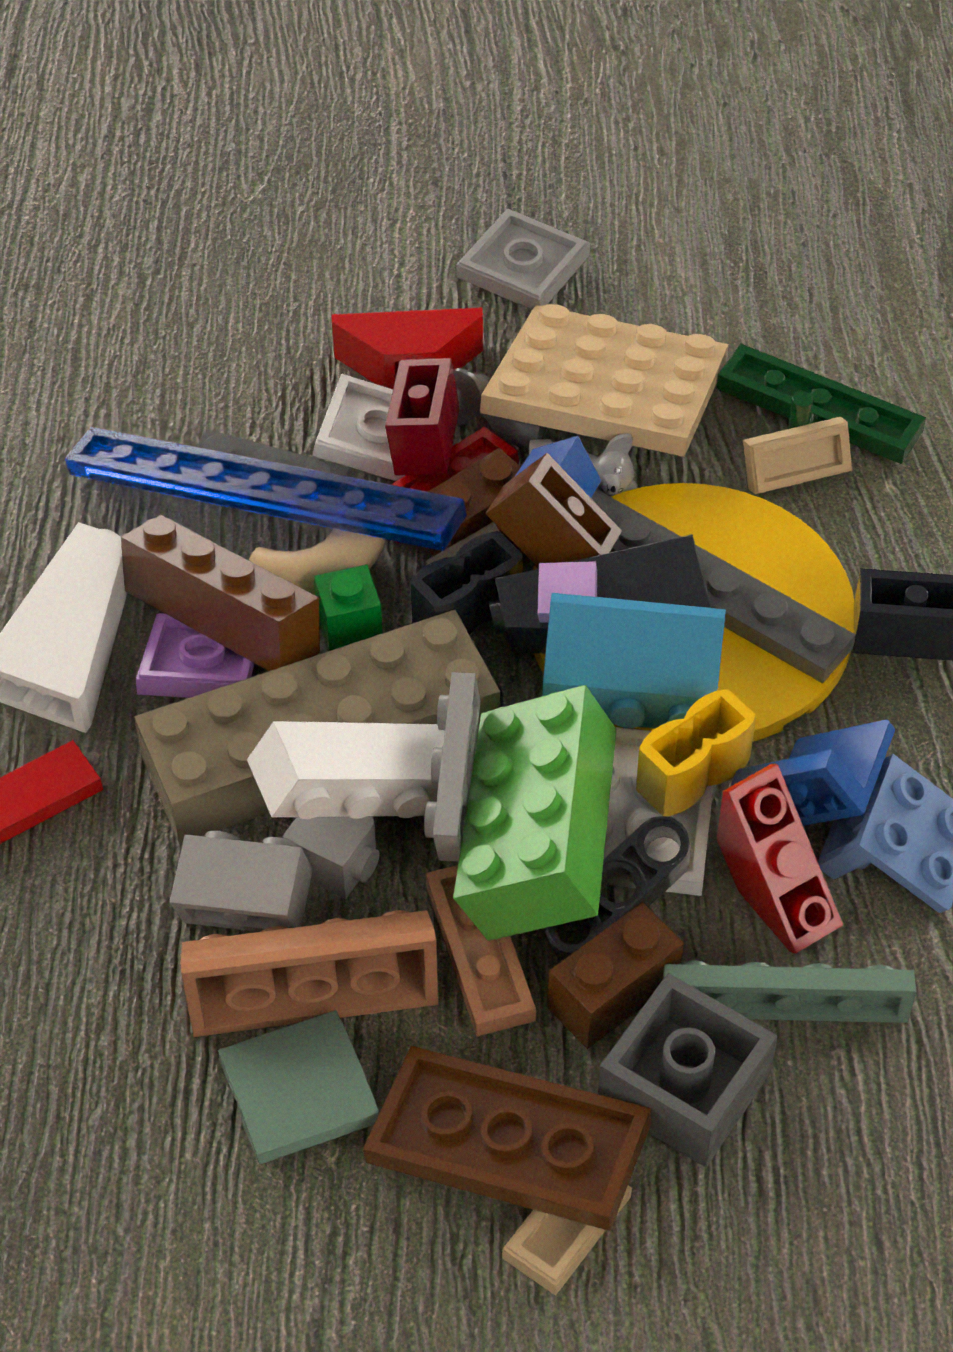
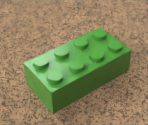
M586 685L481 713L453 899L488 941L598 916L617 729Z

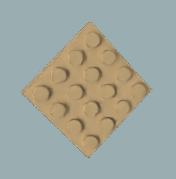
M535 305L481 394L480 413L608 441L617 435L628 433L633 437L632 446L684 457L716 386L718 373L726 363L729 344L716 342L713 338L703 334L686 336L667 332L661 326L654 324L638 326L618 322L614 317L605 314L589 316L569 312L567 308L561 305Z

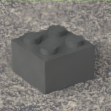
M668 973L600 1065L598 1094L651 1108L652 1123L648 1133L706 1168L770 1075L778 1035Z

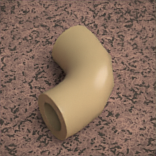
M346 516L337 521L331 533L324 541L311 548L297 551H280L258 547L250 555L249 561L315 595V575L368 564L370 569L379 558L385 541L380 530L370 521L358 516Z

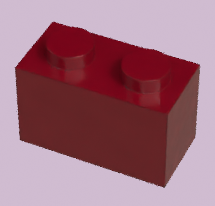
M452 358L400 360L385 423L395 476L447 474L460 409Z

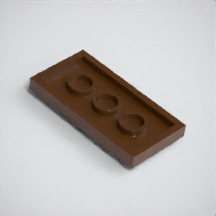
M410 1046L364 1145L363 1152L368 1164L611 1231L652 1123L651 1108Z

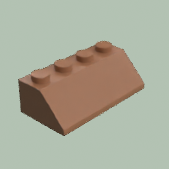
M396 910L380 917L356 920L334 918L322 924L295 928L272 926L256 933L233 936L211 934L199 940L182 942L181 974L194 1037L296 1024L334 1010L337 1011L340 1018L438 1005L436 936L427 910L418 912Z

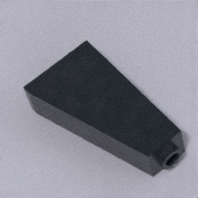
M693 534L571 561H596L597 597L712 608ZM539 569L495 578L499 600L490 601L489 606L496 634L507 632L513 653L546 654L549 622L540 623L538 617Z

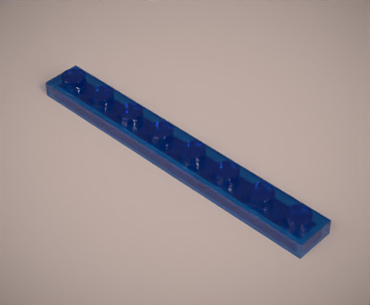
M90 427L65 457L69 474L73 476L441 551L445 550L467 516L464 499L96 427Z

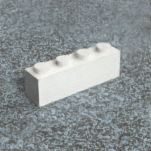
M273 721L247 761L271 817L313 819L316 817L349 816L354 819H360L367 816H399L401 818L425 816L427 802H437L439 783H432L431 758L434 747L443 748L445 730H438L437 724Z

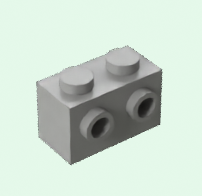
M208 831L205 837L185 835L170 904L182 921L188 924L257 932L272 926L301 927L313 868L302 847H298L296 843L288 839L267 837L263 839L262 843L241 841L237 836L223 831Z

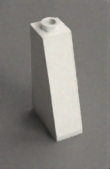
M80 522L75 526L0 633L1 703L84 733L88 731L93 721L127 596L124 587L121 536L111 530L97 529Z

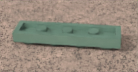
M686 961L680 964H664L663 979L669 973L748 1019L908 1023L916 995L914 970L894 969L887 965H873L864 969L832 968L829 965L820 963L809 964L803 967H771L761 962H749L741 966L708 965L701 961Z

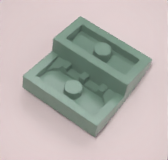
M336 1010L218 1050L222 1069L238 1104L244 1129L259 1165L372 1126L379 1115L377 1105L350 1038Z

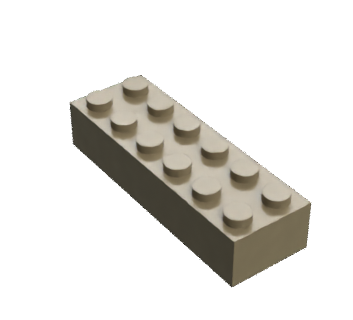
M456 610L134 716L143 761L178 843H183L185 835L204 836L208 831H218L269 813L247 759L273 721L437 724L440 694L449 695L452 672L476 674L481 701L478 722L479 731L481 713L500 708V690Z

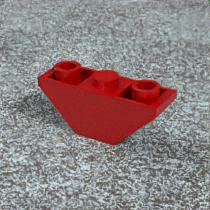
M483 307L331 314L334 358L374 384L390 389L394 388L400 360L452 358L453 370L464 367L483 351Z
M770 764L723 790L717 841L738 892L789 952L796 954L843 926L778 764Z

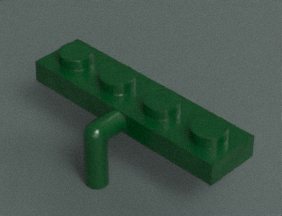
M744 344L738 346L717 376L716 389L789 418L788 429L842 417L848 422L850 444L900 464L904 462L924 430L926 417Z

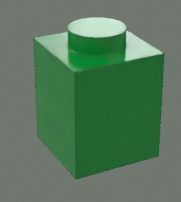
M368 564L314 576L315 596L319 597V625L328 652L383 634L381 603Z

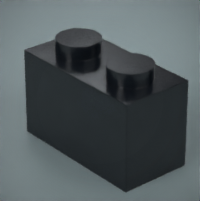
M860 568L854 600V634L856 636L852 653L953 661V575Z

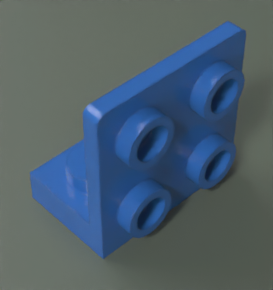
M886 719L801 737L795 742L789 759L738 769L731 786L770 764H778L803 826L864 815L895 728Z

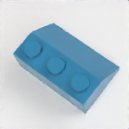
M552 593L543 677V696L586 685L611 722L623 728H657L669 721L684 719L689 708L697 700L709 693L718 691L726 609Z

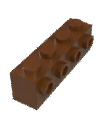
M162 515L147 520L143 525L121 536L125 592L268 671L314 657L320 653L319 597Z

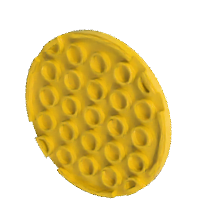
M694 483L645 486L611 496L613 499L681 537L693 534L695 545L854 633V595L842 564L829 545L811 527L782 507L743 491ZM724 627L718 690L729 689L756 714L753 742L783 731L784 725L800 717L805 712L810 714L829 696L839 682L847 666L851 651L824 683H821ZM533 653L544 673L546 654ZM635 727L628 729L653 731L655 728Z

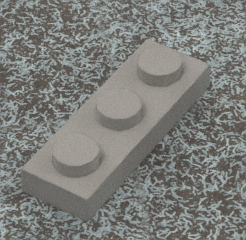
M452 672L449 695L440 694L438 700V730H445L443 748L434 747L432 752L431 781L432 783H439L437 802L428 801L426 804L424 831L426 838H434L439 861L459 862L481 704L475 673Z

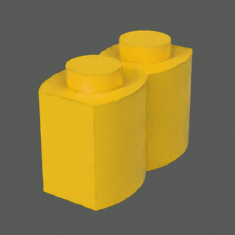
M729 689L714 691L703 696L689 708L684 719H677L660 725L642 741L638 755L636 791L662 816H672L687 810L703 796L707 786L724 783L732 779L738 769L745 768L751 756L756 714Z

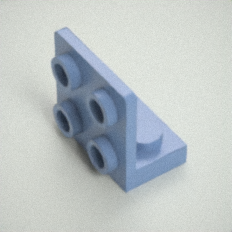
M892 754L884 759L864 815L833 820L818 864L821 871L834 880L857 868L864 869L872 863L934 910L942 913L949 910L953 903V799L896 755Z

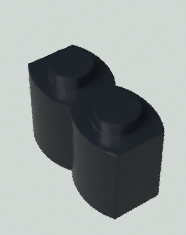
M493 531L468 541L460 548L456 556L442 558L426 565L410 582L412 624L456 610L470 635L479 622L492 620L489 602L499 600L495 578L522 573L523 554L500 531Z

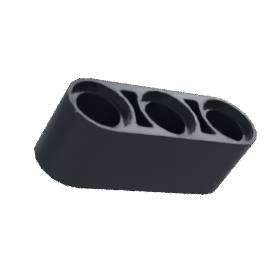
M652 817L642 823L604 858L598 916L582 919L591 926L587 938L579 944H566L558 938L559 928L562 924L545 928L549 944L557 957L562 960L566 959L643 902L649 907L683 876L690 864L691 850L688 832L682 823L672 817ZM657 838H670L677 842L680 847L679 852L674 858L661 862L648 856L646 851L652 841ZM625 878L635 885V892L630 899L625 902L614 903L603 897V888L612 879Z

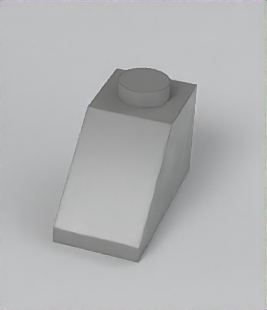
M349 816L316 817L313 819L296 817L282 836V838L296 843L298 847H302L313 868L310 882L344 899H347L359 881L364 883L371 877L379 860L380 853L376 849L375 825L372 816L354 819Z

